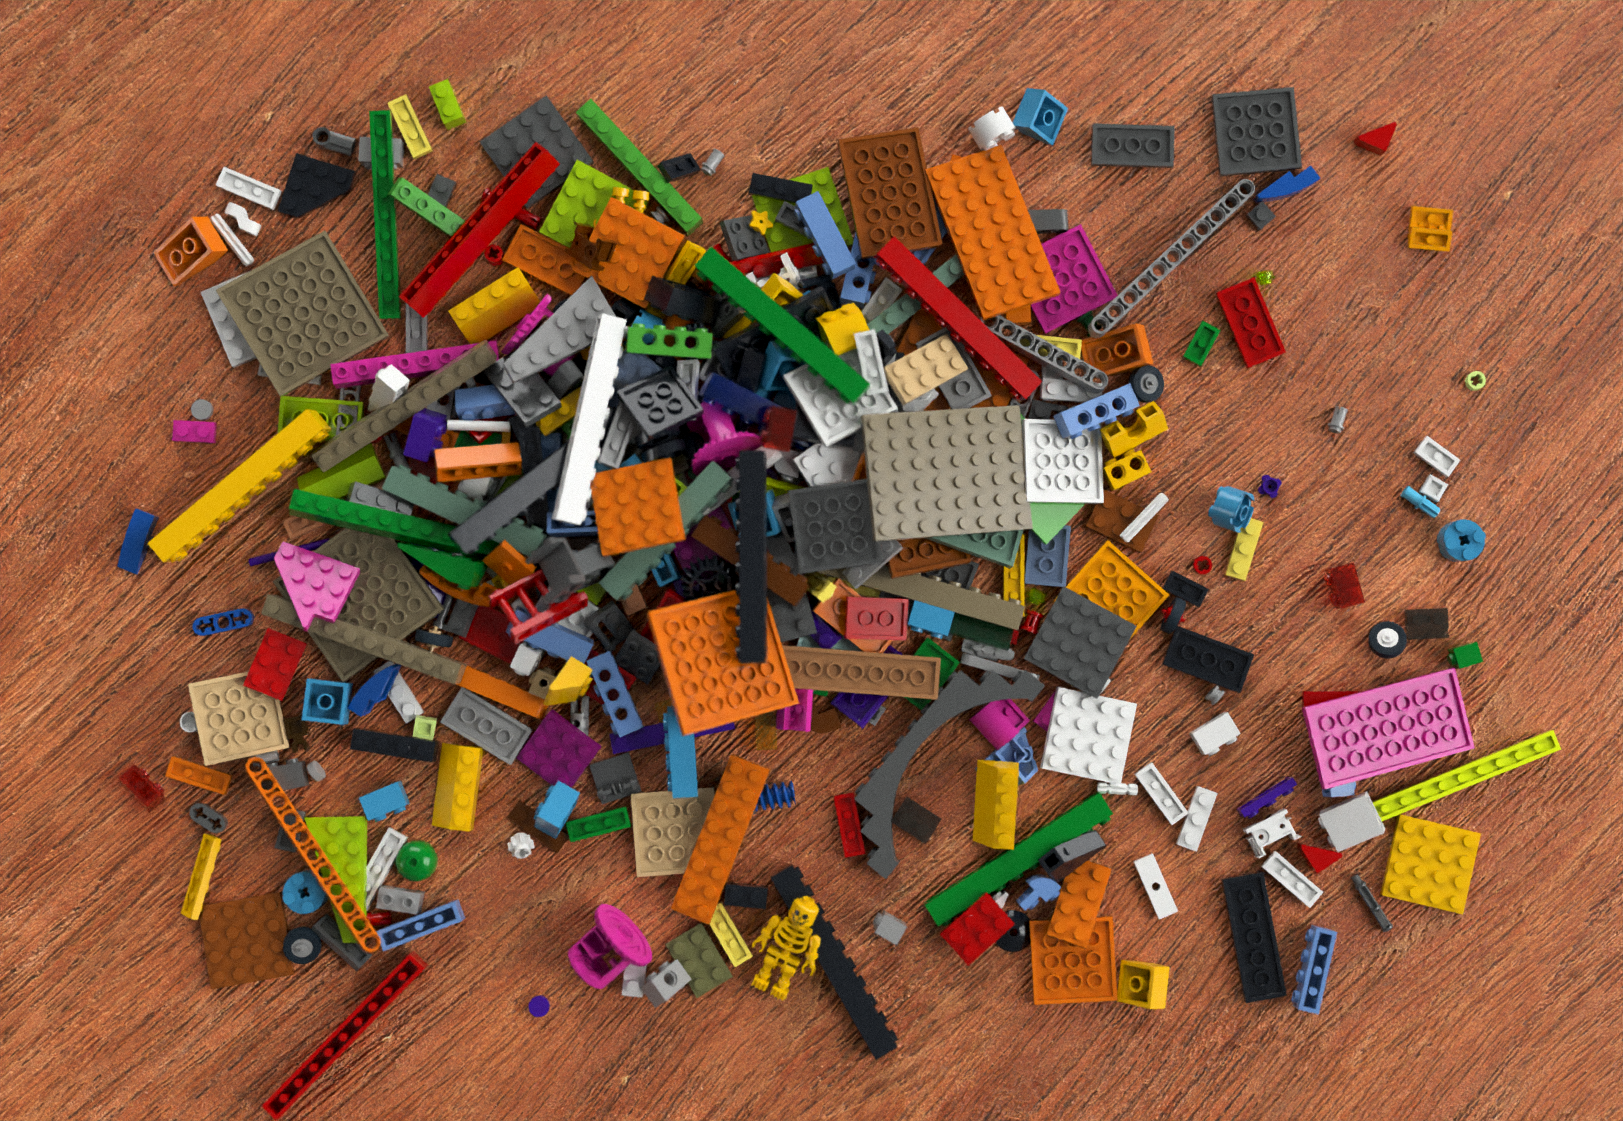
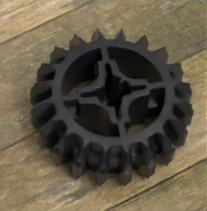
M705 555L704 560L697 557V563L690 561L691 568L685 567V574L681 576L683 581L681 582L682 592L687 597L688 602L736 590L735 583L737 582V577L735 576V570L731 568L729 562L725 563L724 558L721 557L717 560L715 555L711 559H709L708 555ZM720 573L725 576L724 584H721L719 581ZM694 580L698 581V592L693 589Z

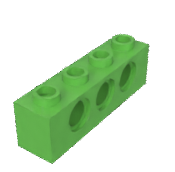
M403 177L397 179L387 194L450 238L465 222L464 219Z
M632 323V327H628L626 353L711 359L713 333H707L708 329L695 328V332H689L687 327H674V330H666V326L653 325V329L645 328V324ZM648 333L653 336L654 342L652 345L644 344V334ZM666 335H671L674 338L675 343L672 347H667L664 344V337ZM687 337H692L695 340V346L692 349L685 346L684 342Z

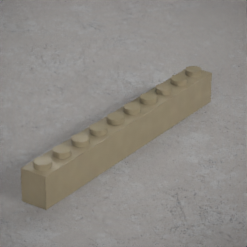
M483 340L407 389L392 404L376 409L314 449L311 457L324 473L497 361L496 353L487 340Z
M885 565L861 585L1015 631L1019 629L1025 606L1020 605L1021 601L1009 598V601L1000 599L1001 595L989 592V595L981 594V589L971 586L967 590L961 588L960 583L949 581V584L943 583L940 577L929 575V578L921 576L920 573L891 579L889 568ZM847 567L818 571L820 574L848 581L842 573Z
M276 594L267 595L261 614L303 629L290 599ZM314 617L307 630L452 684L461 683L467 666L466 663L337 617L334 624Z

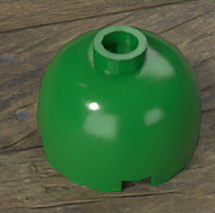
M413 840L405 843L396 855L395 865L398 873L403 878L415 882L430 877L438 866V856L432 848L433 846L423 840Z

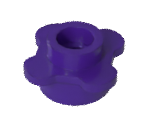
M1264 475L1262 477V484L1258 487V492L1260 494H1267L1271 498L1277 497L1281 480Z

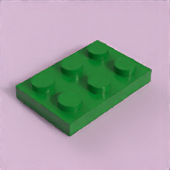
M928 637L913 655L941 658L938 690L960 663ZM904 697L921 711L932 700Z

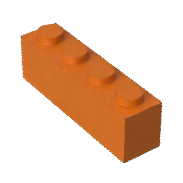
M518 442L434 449L438 482L521 475L522 459Z

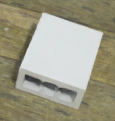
M1367 791L1321 810L1320 817L1318 818L1322 829L1326 828L1329 834L1327 836L1329 844L1332 848L1335 847L1337 852L1385 832V827Z

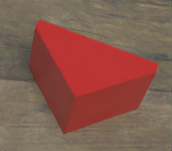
M1395 121L1359 135L1353 140V143L1381 156L1389 146L1397 123Z
M1297 843V848L1312 872L1317 874L1341 859L1343 855L1336 851Z

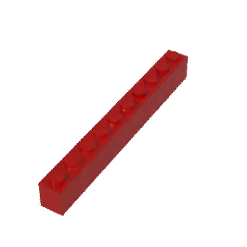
M535 142L399 297L424 318L492 240L500 234L501 230L514 218L515 214L528 202L530 197L542 186L560 163L544 147Z
M895 236L874 256L876 264L881 269H886L891 273L890 277L898 285L901 283L906 288L905 292L912 299L916 298L921 303L920 307L926 313H931L936 318L935 321L940 327H946L951 332L950 336L958 343L961 342L965 346V351L970 356H975L980 361L979 364L984 370L991 371L995 375V381L1001 386L1005 385L1010 390L1009 394L1015 400L1019 399L1022 401L1027 399L1042 381Z
M415 951L410 953L261 1107L276 1121L282 1117L429 965Z

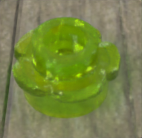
M1272 270L1257 272V279L1255 280L1260 285L1272 283V279L1275 276H1273Z
M1032 587L1030 592L1026 593L1029 596L1028 600L1036 605L1045 603L1046 594L1041 590Z

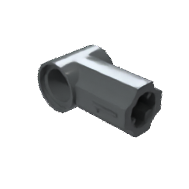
M319 127L313 132V140L318 148L322 150H331L347 156H351L354 152L355 138L329 131L325 127ZM321 135L328 136L326 142L321 143L318 141Z

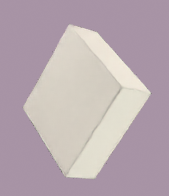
M1429 474L1418 493L1426 495L1427 498L1437 503L1448 484Z

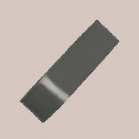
M205 803L194 804L190 809L191 819L212 833L223 832L228 826L227 818ZM203 808L202 812L207 815V818L205 816L197 817L198 812L196 809ZM210 819H220V824L222 825V827H217L215 829V823L212 822Z

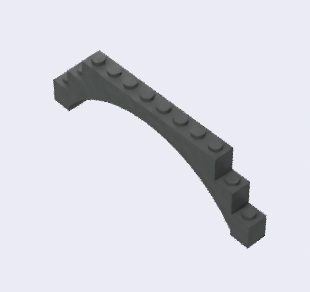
M960 670L958 673L954 671L947 679L949 684L946 688L940 687L938 690V700H935L932 705L926 704L920 712L923 716L919 721L914 719L907 729L910 732L905 737L903 735L899 737L894 743L896 749L892 753L888 751L881 759L883 762L882 766L879 769L875 767L868 775L870 778L866 785L862 783L857 788L855 800L873 814L872 817L868 815L861 823L863 826L861 832L879 846L878 849L874 847L867 855L869 858L867 864L883 878L886 879L900 862L896 858L893 844V807L900 780L912 756L934 730L965 710L977 705L1005 699H1028L1032 702L1045 685L1027 670L1023 673L1019 671L1012 679L1015 682L1013 686L994 670L991 673L988 671L984 673L979 680L982 682L981 685H978L963 671Z

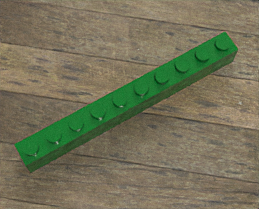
M710 247L694 265L697 270L696 274L703 281L708 279L713 284L712 288L718 294L722 295L724 293L729 297L727 301L734 308L740 307L745 311L743 315L749 321L753 322L755 320L761 325L759 329L767 336L772 334L776 338L775 343L783 350L787 347L792 352L791 357L798 363L803 361L808 366L807 370L814 377L819 375L824 379L822 383L829 390L835 389L839 392L840 395L838 397L844 403L855 405L871 387L868 381L715 249Z
M298 489L293 490L289 506V515L482 560L499 545V542L492 539L488 542L483 540L478 544L480 548L473 554H462L447 535L457 526Z
M1096 792L1016 843L1014 850H1005L924 902V905L937 926L942 924L944 927L953 921L952 917L958 913L961 915L985 892L989 894L993 891L995 893L1001 891L1006 887L1005 883L1011 879L1014 882L1023 876L1022 872L1028 868L1033 870L1041 865L1038 859L1052 848L1093 831L1092 827L1098 823L1100 826L1111 820L1109 816L1113 812L1102 795Z

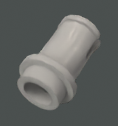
M713 149L706 162L701 164L702 172L708 176L715 174V169L725 157L724 154L717 149Z
M1335 406L1331 423H1328V430L1330 432L1340 434L1344 430L1343 423L1348 409L1344 407L1339 409V406Z
M277 750L251 756V758H261L265 764L279 761ZM253 763V766L261 767L258 763Z

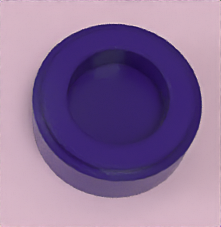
M537 995L530 1000L529 1011L535 1017H542L548 1013L550 1002L545 996Z

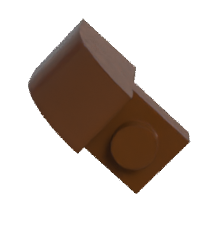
M812 698L811 730L817 733H828L842 728L835 709L832 708L818 713Z

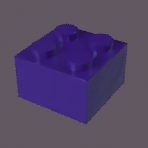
M426 408L413 416L403 455L424 462L435 458L434 449H442L443 441L440 440L442 434H445L447 431V415Z

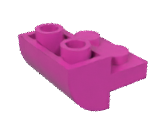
M795 688L799 704L777 710L776 729L810 731L813 690Z
M1011 699L988 702L969 719L996 750L1007 744L1030 721Z

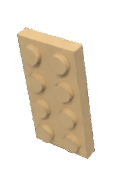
M945 334L884 367L886 379L902 405H905L962 374L969 368L948 334Z

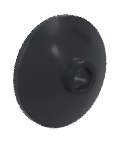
M1005 911L1015 925L996 941V944L1008 952L1021 951L1030 944V919L1020 911ZM1012 928L1017 929L1015 936L1010 935Z

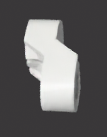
M229 202L224 213L237 219L240 230L257 236L261 225L248 218L245 208Z

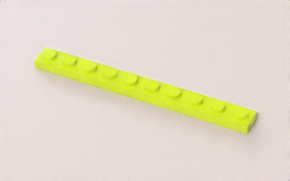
M1549 730L1374 800L1372 803L1381 821H1384L1559 751L1561 747L1554 730Z

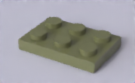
M702 922L665 944L674 960L677 959L690 976L691 980L688 984L696 998L733 977Z

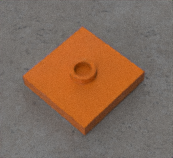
M506 540L501 542L482 560L509 585L529 576L536 568L533 564H526V558Z

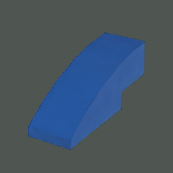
M1311 165L1296 177L1289 171L1256 195L1253 200L1255 203L1281 200L1306 190L1321 178Z
M135 508L125 534L117 567L138 575L149 549L147 543L153 539L151 535L159 519L158 516Z
M396 663L371 677L359 689L347 709L360 717L369 714L375 703L386 699L402 665Z

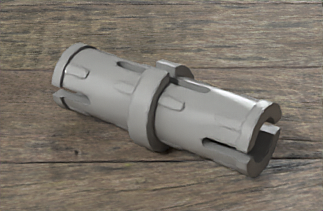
M396 433L390 434L393 442H391L388 435L383 437L391 453L389 455L390 459H393L395 466L399 467L402 464L409 467L405 455H403L404 449L401 448Z

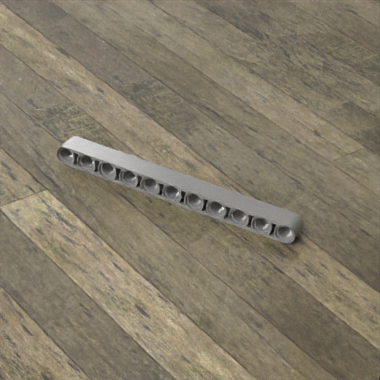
M1248 179L1239 181L1088 325L1090 336L1101 338L1253 195L1255 192L1254 183ZM1239 188H1245L1248 194H1242ZM1225 201H1230L1233 204V208L1227 207ZM1211 214L1216 215L1219 221L1212 220ZM1196 228L1203 229L1205 234H1198ZM1182 241L1188 242L1190 249L1184 248ZM1167 255H1173L1176 262H1170ZM1153 269H1159L1161 276H1156L1153 273ZM1138 282L1145 283L1147 290H1142L1138 286ZM1126 295L1131 297L1132 303H1126L1123 297ZM1109 309H1114L1118 313V317H1112L1109 314ZM1094 323H1100L1103 326V331L1096 330Z

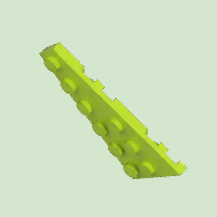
M304 817L307 828L367 917V817ZM315 851L316 857L318 858V852ZM320 868L323 878L330 876L328 868ZM333 885L330 887L332 895L338 896L341 894L340 886ZM346 902L342 904L341 909L344 913H351L353 906L351 903ZM332 905L343 943H357ZM361 920L353 922L355 930L362 931L365 925Z

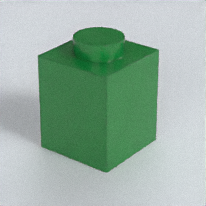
M1470 642L1447 649L1449 653L1447 654L1448 662L1455 669L1483 662L1477 642Z

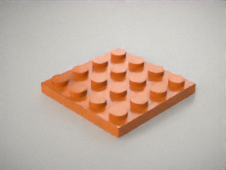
M611 197L589 238V241L596 243L597 238L613 240L618 243L611 258V263L600 261L599 265L605 268L604 271L592 270L580 261H577L573 271L587 279L592 276L597 284L647 310L650 302L645 300L644 297L652 275L660 278L665 276L685 236Z
M671 458L597 472L594 480L590 481L603 557L686 540Z
M1112 916L1096 917L1086 949L1046 935L1051 919L1029 920L1034 1005L1117 1001Z

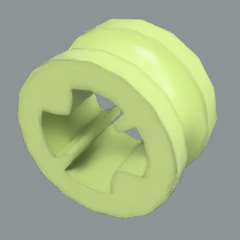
M1479 371L1470 373L1465 379L1467 388L1472 391L1479 390L1486 383L1484 374ZM1477 376L1479 378L1478 381H1480V384L1478 383L1474 386L1472 384L1473 381H1471V378Z

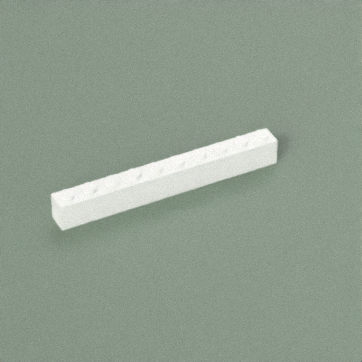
M603 313L597 316L552 520L581 525V522H584L587 510L584 508L586 501H589L591 496V489H589L590 481L594 480L596 474L594 463L600 456V448L598 446L605 433L603 423L604 419H607L609 415L608 401L614 393V387H612L613 378L616 379L619 367L616 366L617 360L622 356V338L626 337L628 326H625V319Z

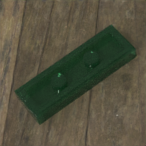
M954 613L949 630L951 635L1006 651L1009 650L1014 632L1013 629Z

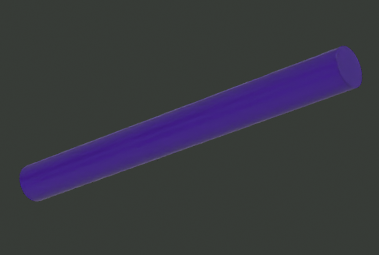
M326 538L299 545L298 547L313 551L330 539ZM277 551L249 558V565L255 566L274 561Z

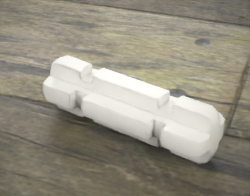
M1098 782L1097 792L1100 794L1108 792V794L1126 795L1128 793V795H1137L1138 785Z

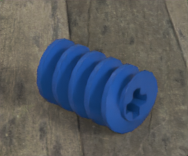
M789 781L788 787L785 786L784 782H781L780 788L777 787L776 783H773L772 789H769L768 785L765 784L755 812L758 811L759 805H761L763 810H766L769 804L773 810L776 803L780 809L783 808L784 802H786L788 808L791 807L792 801L796 804L793 782Z

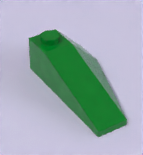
M406 542L398 543L397 546L450 582L457 583V587L470 590V587L478 586L488 568L481 559L465 555H455L454 557L451 552L439 550L434 552L432 548Z

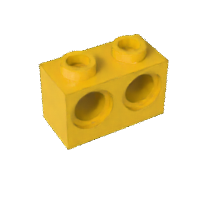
M1132 449L1123 454V459L1117 461L1116 458L1105 462L1106 467L1103 468V474L1111 491L1152 472L1141 450L1135 452ZM1131 459H1136L1139 462L1138 470L1130 467ZM1113 468H1118L1121 471L1119 479L1112 476L1111 471Z

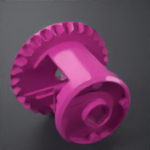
M548 293L530 315L527 313L516 327L518 329L517 332L502 349L501 352L508 355L513 348L517 350L544 315L550 318L554 314L547 308L552 300ZM575 354L543 369V371L552 377L557 369L565 362L571 360Z
M715 398L700 403L704 409V414L697 417L696 420L687 422L689 430L702 436L704 442L708 443L704 444V447L695 453V459L692 460L691 466L696 476H699L712 461L717 462L728 472L736 466V457H739V451H755L763 445L762 440L754 433L747 431L736 433L733 422L737 418L738 412L734 402L729 399Z
M601 904L595 910L594 918L596 919V925L568 950L569 962L574 971L585 983L597 989L605 988L630 964L644 967L652 960L650 945L641 930L626 914L609 904ZM614 949L615 953L624 959L617 963L612 958L609 963L613 969L610 971L602 957Z

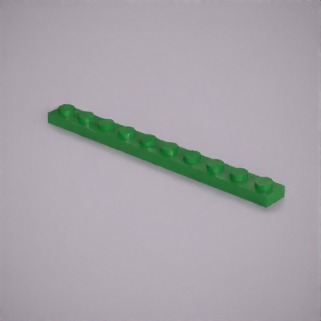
M390 110L369 111L379 319L401 318V305L399 297L396 200L387 195L395 184L392 114Z

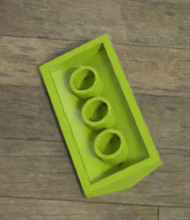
M291 396L280 397L278 433L306 409L316 410L332 428L328 433L330 436L325 440L328 441L336 436L338 415H344L342 418L344 427L353 423L352 415L338 413L339 404L358 406L357 421L364 418L363 402Z
M370 443L324 473L319 467L297 477L299 490L342 499L347 497L352 482H359L370 486L386 477L373 444Z

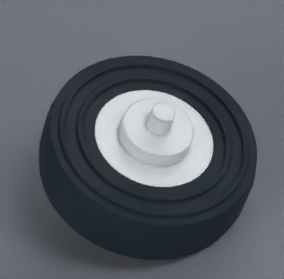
M1385 621L1376 624L1371 629L1368 643L1375 655L1390 659L1399 656L1404 651L1407 636L1400 625Z

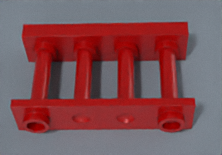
M542 569L504 589H497L489 596V605L491 608L500 605L513 626L510 629V638L514 644H517L587 607L588 596L584 591L580 593L573 592L568 596L567 600L561 603L548 604V610L542 613L538 612L525 591L536 585L543 597L550 592L543 582L547 579ZM518 595L531 615V618L525 622L519 621L507 600Z

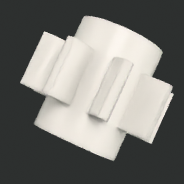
M516 833L513 837H510L511 842L507 843L508 851L512 852L513 857L522 859L531 854V849L534 848V841L530 840L529 834Z

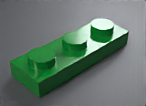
M627 806L568 821L566 826L570 842H575L631 827Z

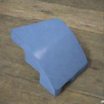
M1025 727L1007 744L998 750L995 749L984 759L1019 762L1018 786L1025 784L1038 771L1036 761L1033 758L1032 747L1029 746L1027 740V729Z

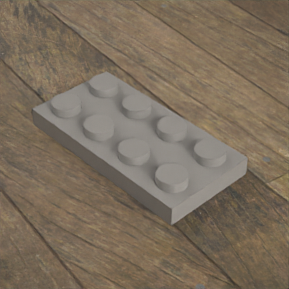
M946 327L917 342L915 345L919 349L948 334L969 368L962 374L938 386L951 409L971 408L992 396L971 357L965 351L964 345L953 340L950 336L951 332Z
M461 687L440 721L509 765L513 764L533 731L527 725Z

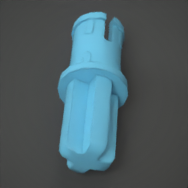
M1409 485L1406 486L1400 495L1412 503L1415 509L1419 508L1432 518H1435L1440 512V508L1426 499V495L1422 496Z

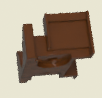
M574 222L577 227L574 232V239L570 241L572 245L570 248L566 247L564 251L588 268L604 271L605 267L599 265L600 261L611 263V258L618 243L602 238H597L596 243L591 242L589 238L594 228L587 224Z

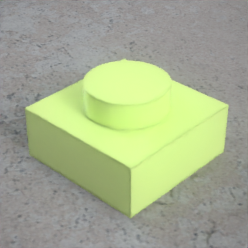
M416 715L412 737L433 740L437 718Z

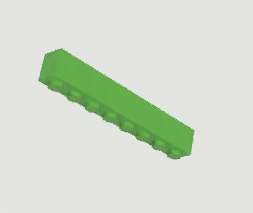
M589 99L576 111L578 119L640 186L650 193L653 200L687 236L703 224L699 214L670 183H667L661 173L592 99Z

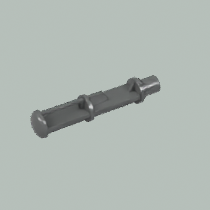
M1358 873L1351 876L1355 884V890L1359 891L1369 907L1370 913L1372 912L1381 926V930L1383 932L1391 930L1393 924L1385 916L1380 908L1381 905L1377 903L1366 886V882L1361 880Z

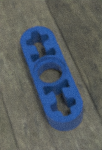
M237 609L200 617L194 621L193 630L197 635L208 636L249 627L254 622V614L249 609ZM243 612L244 615L249 616V619L245 620V624L243 621H235L236 626H234L233 618L241 617ZM222 616L227 617L229 620L226 628H221L218 624ZM202 621L205 624L213 623L214 627L205 628V632L199 629Z

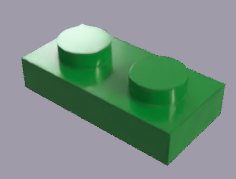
M1202 321L1182 358L1201 367L1221 330Z

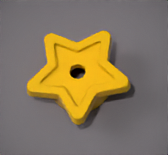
M754 210L751 211L752 219L749 226L755 231L760 232L761 235H764L767 228L773 227V224L768 220V212L764 211L760 214Z

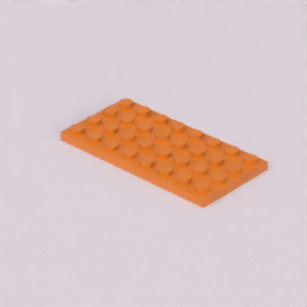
M1002 145L925 169L931 191L982 320L1060 295V289Z

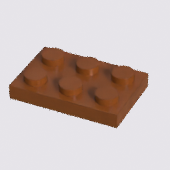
M1103 489L1104 503L1095 504L1085 527L1142 553L1159 515L1155 514L1129 542H1125L1120 537V534L1136 519L1144 508Z

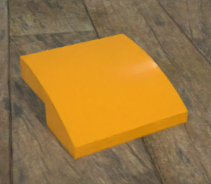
M1411 206L1408 248L1449 252L1453 232L1451 231L1454 210Z

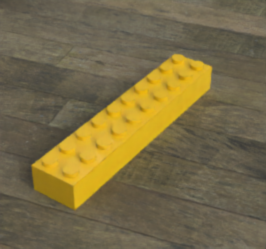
M306 409L147 544L163 563L182 561L188 556L187 551L192 547L194 549L204 542L203 538L209 534L211 536L218 531L219 524L223 521L228 522L231 520L238 508H245L251 503L250 498L255 494L259 496L267 489L265 486L269 482H276L282 477L281 472L286 468L289 470L298 463L297 459L300 456H306L314 450L313 445L318 441L320 443L325 441L330 436L328 433L332 428L316 410Z

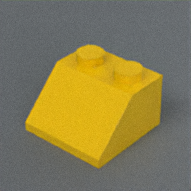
M854 303L845 304L837 310L826 312L816 318L821 339L837 356L857 348L854 334L869 331L862 312Z
M571 656L549 687L543 704L550 706L574 702L579 695L583 697L593 679L590 677L593 669Z
M1121 960L1117 1001L1148 1009H1165L1170 967L1154 963Z

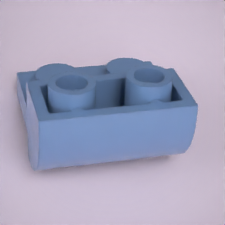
M1032 875L1025 879L1030 887L1015 901L1025 911L1028 908L1031 910L1039 903V897L1046 902L1048 900L1053 901L1060 894L1058 890L1061 887L1046 875Z

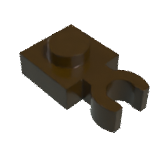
M302 715L283 719L287 739L294 740L292 751L297 753V746L300 743L303 744L304 750H309V743L304 740V736L309 735L307 721L302 720Z

